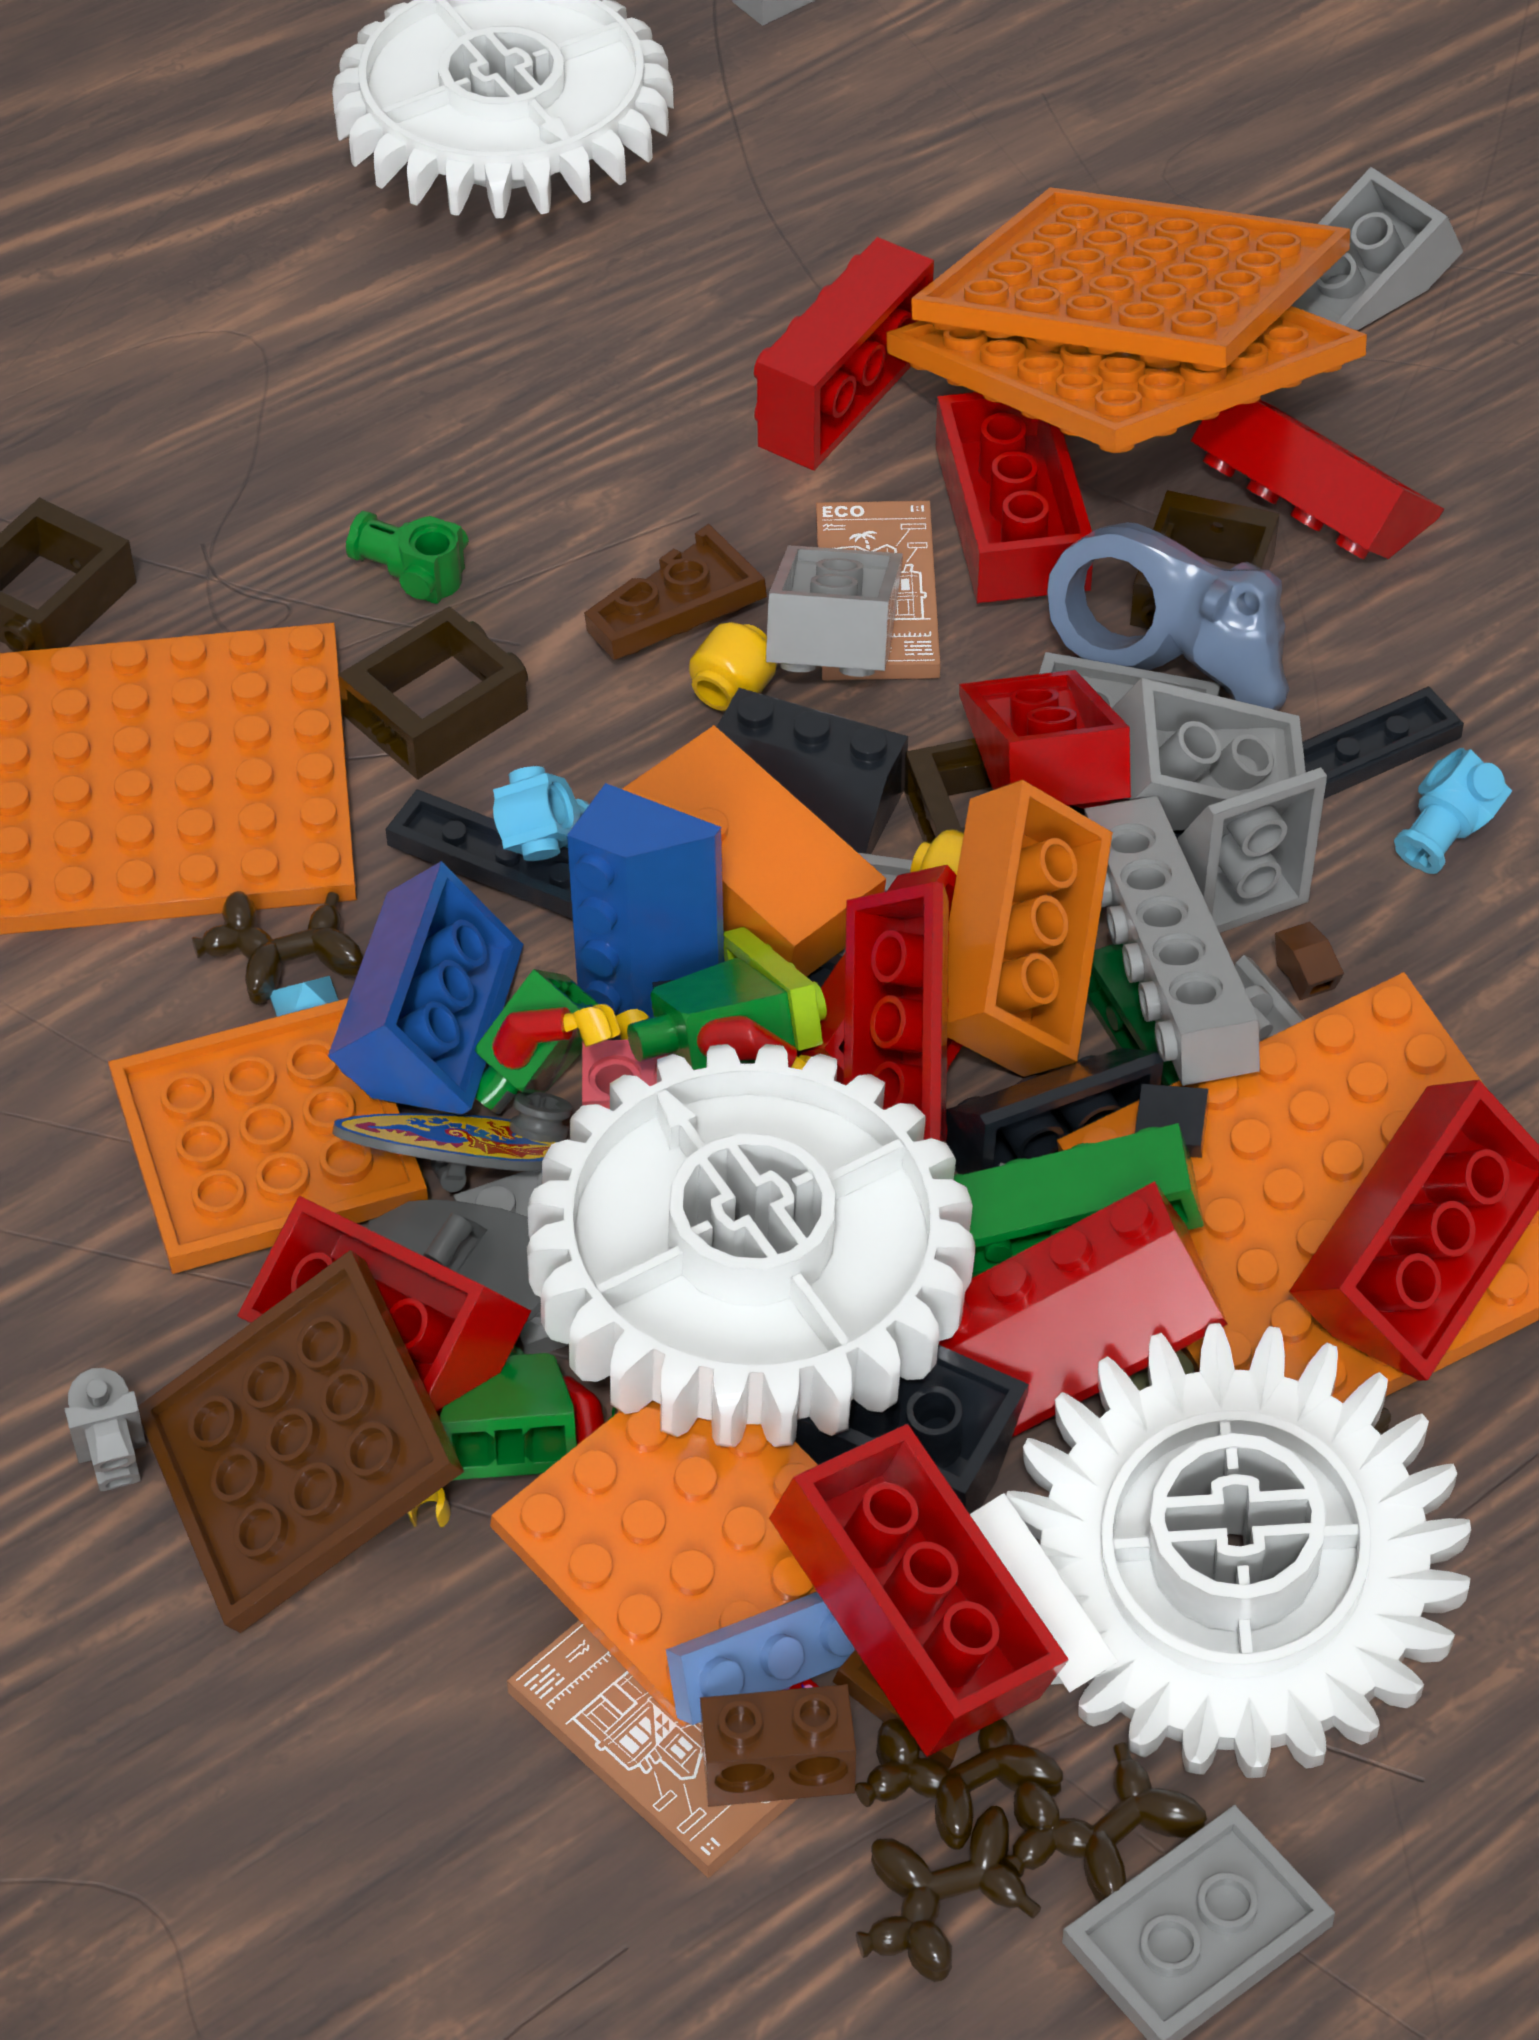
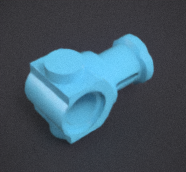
M1458 748L1445 758L1438 760L1418 787V793L1422 795L1418 804L1421 814L1410 829L1402 830L1394 839L1395 850L1398 855L1413 868L1428 874L1438 873L1445 865L1444 854L1456 838H1466L1483 827L1495 816L1511 794L1512 790L1505 784L1502 771L1492 763H1484L1471 749Z
M524 767L508 774L510 784L493 789L495 798L493 816L496 828L502 839L503 849L522 854L523 859L527 861L544 860L557 856L560 853V848L563 846L568 848L567 834L590 804L582 799H575L565 778L546 773L544 767Z

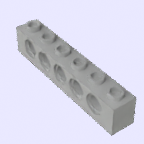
M1158 796L1085 808V816L1113 832L1101 908L1107 907V923L1113 944H1123V962L1128 981L1130 983L1139 982V1000L1143 1017L1146 1022L1154 1020L1156 1022L1155 1036L1159 1055L1164 1062L1172 1060L1182 1086L1259 1072V1018Z

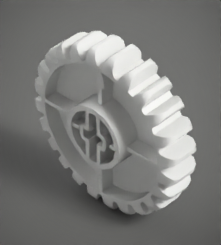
M728 1044L710 1046L707 1051V1067L693 1070L684 1057L671 1054L657 1059V1083L649 1086L637 1076L622 1075L610 1083V1109L599 1104L582 1105L571 1117L570 1140L567 1139L551 1144L542 1160V1185L534 1188L529 1198L528 1236L530 1241L527 1246L528 1280L534 1294L541 1297V1323L551 1340L569 1344V1366L582 1381L598 1382L610 1376V1405L624 1414L639 1412L652 1400L661 1404L660 1431L676 1437L688 1432L696 1419L702 1418L711 1420L712 1438L716 1446L735 1448L741 1442L747 1424H761L767 1441L774 1447H782L794 1444L797 1420L810 1417L821 1432L830 1436L847 1431L849 1429L851 1400L853 1399L869 1411L884 1412L897 1403L900 1377L906 1380L923 1379L936 1365L939 1341L951 1338L959 1328L962 1321L965 1292L972 1281L976 1247L973 1236L970 1233L972 1200L967 1187L954 1181L956 1159L947 1143L932 1138L923 1140L925 1115L914 1104L899 1103L883 1110L885 1082L872 1074L859 1075L846 1086L836 1082V1058L818 1054L811 1057L802 1070L788 1067L787 1051L781 1045L765 1044L759 1049L754 1064H741L736 1050Z

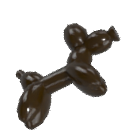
M236 891L230 893L224 903L222 911L225 920L224 925L210 928L205 931L202 938L192 937L197 958H201L205 953L213 957L225 956L239 949L249 959L246 967L245 982L250 1001L256 1005H261L271 999L270 996L273 990H276L278 987L282 962L315 953L319 960L332 972L347 978L357 977L363 960L359 945L349 935L339 931L340 914L336 909L339 895L334 892H329L324 905L319 906L311 914L307 930L272 939L264 930L257 928L254 902L244 892Z
M1002 1718L980 1729L978 1744L981 1753L951 1769L934 1759L919 1758L918 1743L904 1722L898 1719H889L882 1723L878 1730L876 1754L880 1765L876 1766L869 1773L867 1782H859L855 1785V1791L860 1802L866 1807L871 1806L875 1799L882 1802L894 1800L909 1787L927 1798H936L935 1821L940 1837L951 1849L960 1850L968 1841L973 1826L974 1808L970 1794L971 1791L996 1778L1004 1786L1015 1792L1021 1783L1032 1781L1046 1788L1052 1797H1056L1061 1792L1063 1771L1053 1758L1039 1749L1015 1744L1013 1731L1007 1721Z
M1121 1742L1113 1746L1118 1762L1114 1770L1113 1786L1120 1802L1094 1825L1075 1818H1060L1059 1808L1055 1799L1043 1786L1032 1781L1021 1783L1014 1794V1815L1019 1826L1025 1832L1018 1837L1012 1846L1013 1854L1003 1857L1002 1863L1014 1870L1019 1878H1021L1025 1869L1035 1870L1044 1865L1054 1854L1055 1850L1063 1855L1074 1858L1084 1857L1087 1883L1095 1899L1100 1903L1126 1884L1125 1866L1116 1845L1139 1824L1147 1830L1166 1837L1188 1838L1205 1827V1821L1207 1820L1206 1811L1195 1799L1182 1793L1159 1788L1152 1789L1147 1772L1139 1762L1132 1760L1127 1743Z
M990 1806L977 1819L971 1833L969 1861L930 1871L925 1861L916 1852L895 1839H877L873 1842L871 1846V1862L876 1875L890 1890L904 1899L901 1906V1916L885 1917L872 1924L868 1933L856 1932L858 1948L863 1958L868 1957L872 1951L881 1956H893L908 1950L911 1965L923 1977L933 1982H938L946 1979L952 1969V1945L944 1932L934 1924L939 1915L940 1900L979 1889L994 1904L1006 1908H1019L1032 1919L1038 1915L1041 1906L1027 1896L1026 1887L1017 1873L1002 1863L1003 1857L1007 1856L1009 1851V1822L1001 1807Z

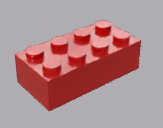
M877 237L861 254H856L852 257L846 270L831 285L828 284L822 288L816 301L801 316H796L792 319L786 332L771 347H766L762 350L754 366V377L757 379V404L754 418L758 426V447L813 471L818 468L910 369L909 362L887 353V332L918 322V320H912V298L933 282V259Z
M978 392L937 396L936 451L976 602L985 603L1048 595L1049 574L1062 553L1073 543L1092 532L1064 434L1060 431L1059 427L1040 419L1027 418L1022 415L1021 411L1003 403L988 401L984 398V395ZM1093 563L1087 570L1084 585L1085 591L1091 590Z
M908 1424L793 1476L769 1517L775 1529L926 1757L1040 1699L1069 1661Z

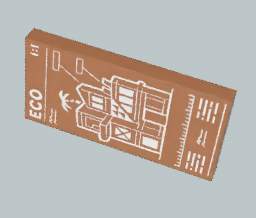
M930 501L816 503L817 547L903 553L890 654L885 671L875 670L873 675L855 677L842 674L839 671V667L822 666V680L940 678V651Z
M579 1620L507 1680L508 1693L708 1879L797 1800L789 1799L708 1807L701 1722L694 1725L688 1724L686 1727L679 1724Z

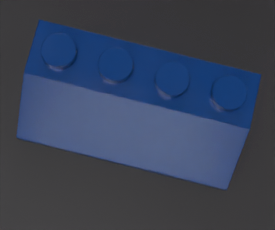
M605 783L567 834L577 985L599 1004L609 1005L613 1009L615 1017L627 1010L638 1009L646 1013L649 1018L654 1017L650 997L653 990L652 982L676 980L724 962L721 827Z
M442 861L387 892L328 1057L337 1064L344 1075L351 1078L373 1099L462 1115L472 1109L486 1065V1061L475 1052L476 1045L504 1008L524 944Z

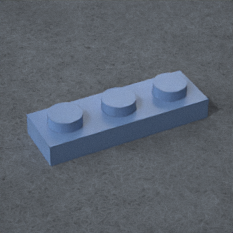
M818 1592L666 1649L677 1718L691 1725L701 1722L700 1697L782 1690L842 1666L855 1648Z

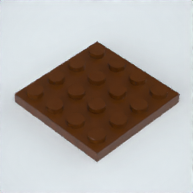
M349 1250L138 1406L141 1423L224 1625L239 1633L253 1625L464 1472L365 1259L352 1250Z

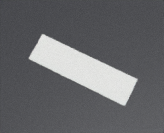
M1005 1493L970 1514L1068 1657L1069 1661L1059 1672L1058 1676L1069 1693L1118 1663L1119 1661Z

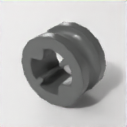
M522 1092L516 1095L513 1106L519 1111V1115L512 1117L509 1128L513 1133L539 1142L551 1143L566 1140L568 1128L563 1124V1120L571 1115L573 1106L570 1102L561 1097L542 1092Z

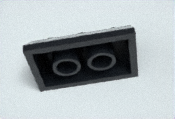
M738 688L717 728L857 853L872 854L904 792L905 752L908 751V736Z
M1118 1048L1098 1056L1090 1055L1083 1057L1073 1065L1042 1076L1024 1078L1014 1086L982 1097L974 1096L967 1098L957 1106L946 1109V1143L956 1159V1172L964 1175L998 1167L1000 1163L1006 1164L1015 1159H1031L1058 1152V1139L1140 1100L1142 1084L1160 1085L1163 1059L1158 1052Z
M938 1345L936 1365L923 1379L906 1380L900 1377L896 1404L884 1412L867 1410L854 1399L851 1400L849 1429L833 1436L821 1432L810 1417L798 1419L795 1442L819 1465L908 1424L968 1513L971 1514L982 1507L998 1478L1028 1394L1029 1384Z

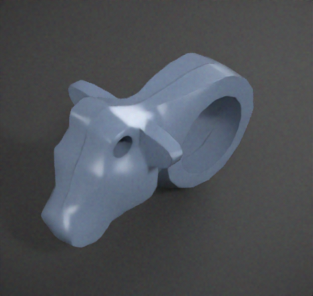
M1126 522L1098 528L1073 543L1062 553L1050 572L1047 594L1051 622L1065 646L1082 659L1151 670L1183 654L1201 672L1222 686L1232 700L1279 711L1287 699L1289 686L1282 664L1285 622L1280 607L1282 583L1270 570L1260 569L1249 562L1240 563L1230 570L1222 569L1208 563L1184 546L1159 532L1138 523ZM1113 557L1127 561L1146 577L1153 589L1156 609L1152 626L1145 635L1127 637L1113 633L1097 622L1087 606L1084 585L1087 570L1095 559Z

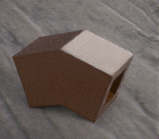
M1310 921L1275 933L1277 966L1289 977L1299 1000L1336 988L1344 972L1329 940Z

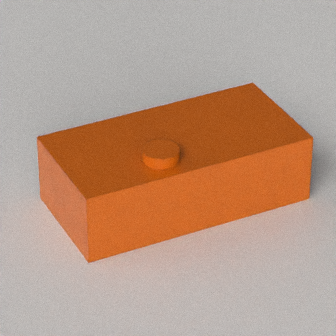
M715 725L622 788V790L721 827L724 931L740 927L747 928L765 944L768 943L786 961L793 963L796 969L806 977L846 948V900L885 892L887 878Z
M1024 780L970 798L949 917V1005L947 1013L948 1038L1022 1077L1076 1063L1078 1060L1113 834L1110 830Z

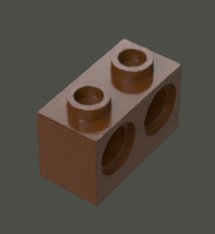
M848 1684L700 1697L701 1739L708 1807L855 1793L856 1745Z

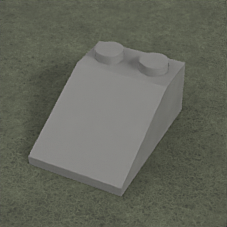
M1370 167L1318 223L1320 225L1349 228L1350 249L1291 306L1358 331L1426 292L1463 253V249L1448 216Z
M788 545L769 591L766 662L780 663L782 669L791 672H809L815 670L816 666L839 667V671L842 674L855 677L873 675L875 670L885 671L890 654L903 553Z
M1141 678L1112 707L1130 727L1131 797L1115 799L1113 803L1158 796L1173 831L1186 830L1209 805L1306 773L1300 717L1298 715Z
M1321 767L1209 805L1177 838L1219 933L1309 901L1327 775Z

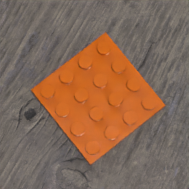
M349 998L108 1061L112 1082L172 1274L273 1247L299 1195L355 1223L378 1218L408 1201L428 1200L427 1187L416 1157L366 1147L340 1139L332 1133L334 1121L338 1119L371 1114L399 1113L395 1102L371 1098L351 1078L344 1075L337 1064L328 1057Z
M652 1400L639 1412L624 1414L619 1411L494 1512L491 1515L490 1527L657 1703L679 1724L686 1727L689 1723L678 1719L676 1715L666 1649L817 1592L769 1517L793 1476L809 1470L818 1464L795 1441L790 1446L774 1447L767 1441L761 1424H747L743 1438L735 1448L716 1446L712 1438V1422L707 1419L697 1418L689 1431L678 1437L661 1432V1404Z

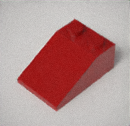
M1076 670L959 684V696L993 790L1024 780L1067 806L1075 805L1083 809L1107 805L1111 803V800L1131 797L1130 727Z

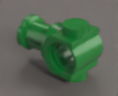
M361 511L356 515L350 526L346 540V553L349 558L363 561L366 558L387 565L389 574L399 579L401 587L408 595L438 605L442 598L453 595L460 588L462 583L461 573L465 569L464 549L467 547L469 539L461 526L432 516L418 518L412 522L404 523L401 527H397L378 520L377 515L372 512Z

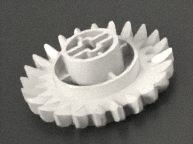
M413 0L408 4H396L384 11L385 20L383 22L375 21L365 25L358 32V44L344 51L339 64L340 74L335 77L332 88L337 137L339 141L349 137L351 163L356 167L374 152L376 186L382 189L408 162L410 203L416 206L428 192L438 174L446 175L449 210L452 215L458 216L469 197L473 184L487 187L488 199L495 218H504L511 196V189L524 186L527 187L529 195L540 214L549 213L551 206V175L557 172L562 174L570 188L583 203L591 200L589 160L593 159L615 182L622 185L626 182L623 145L649 163L653 158L651 129L667 136L669 132L668 108L674 109L673 81L668 70V58L662 45L653 41L651 29L644 21L632 17L627 18L626 7L611 0Z
M1220 1323L1209 1324L1205 1332L1201 1348L1200 1372L1185 1375L1177 1354L1167 1338L1162 1333L1151 1336L1149 1343L1148 1380L1150 1386L1141 1391L1137 1389L1128 1375L1114 1360L1107 1356L1099 1361L1098 1388L1102 1405L1106 1411L1102 1417H1097L1086 1406L1066 1393L1061 1392L1055 1399L1056 1424L1063 1439L1072 1448L1069 1455L1049 1444L1027 1438L1023 1446V1460L1026 1470L1039 1486L1050 1492L1049 1497L1020 1491H1007L1006 1496L1034 1538L1041 1540V1548L1119 1661L1087 1681L1089 1686L1084 1690L1079 1700V1717L1094 1727L1109 1722L1119 1712L1131 1719L1128 1749L1130 1752L1146 1758L1158 1749L1165 1737L1182 1742V1760L1185 1771L1204 1775L1212 1765L1217 1749L1235 1750L1238 1766L1245 1777L1260 1778L1266 1775L1271 1748L1287 1745L1294 1759L1306 1769L1314 1768L1324 1763L1326 1754V1737L1324 1732L1334 1726L1347 1739L1360 1745L1368 1743L1377 1737L1380 1726L1379 1719L1369 1703L1374 1697L1379 1698L1390 1706L1408 1708L1418 1701L1422 1695L1424 1684L1410 1668L1402 1663L1405 1657L1426 1663L1439 1662L1448 1656L1455 1634L1444 1626L1421 1617L1422 1612L1445 1613L1459 1608L1466 1601L1470 1577L1449 1571L1430 1569V1564L1448 1561L1462 1552L1469 1541L1471 1525L1469 1519L1447 1518L1426 1521L1425 1515L1438 1509L1450 1497L1455 1486L1457 1471L1454 1464H1444L1412 1475L1408 1474L1406 1467L1415 1460L1422 1449L1429 1421L1421 1413L1397 1424L1380 1435L1374 1427L1379 1421L1383 1409L1388 1378L1380 1372L1374 1374L1361 1384L1344 1403L1332 1397L1337 1373V1346L1328 1342L1324 1344L1308 1363L1299 1381L1284 1377L1285 1351L1283 1336L1280 1328L1269 1326L1255 1350L1250 1370H1235L1231 1348L1225 1331ZM1227 1535H1243L1244 1546L1228 1545ZM1057 1675L1051 1685L1063 1684V1682Z

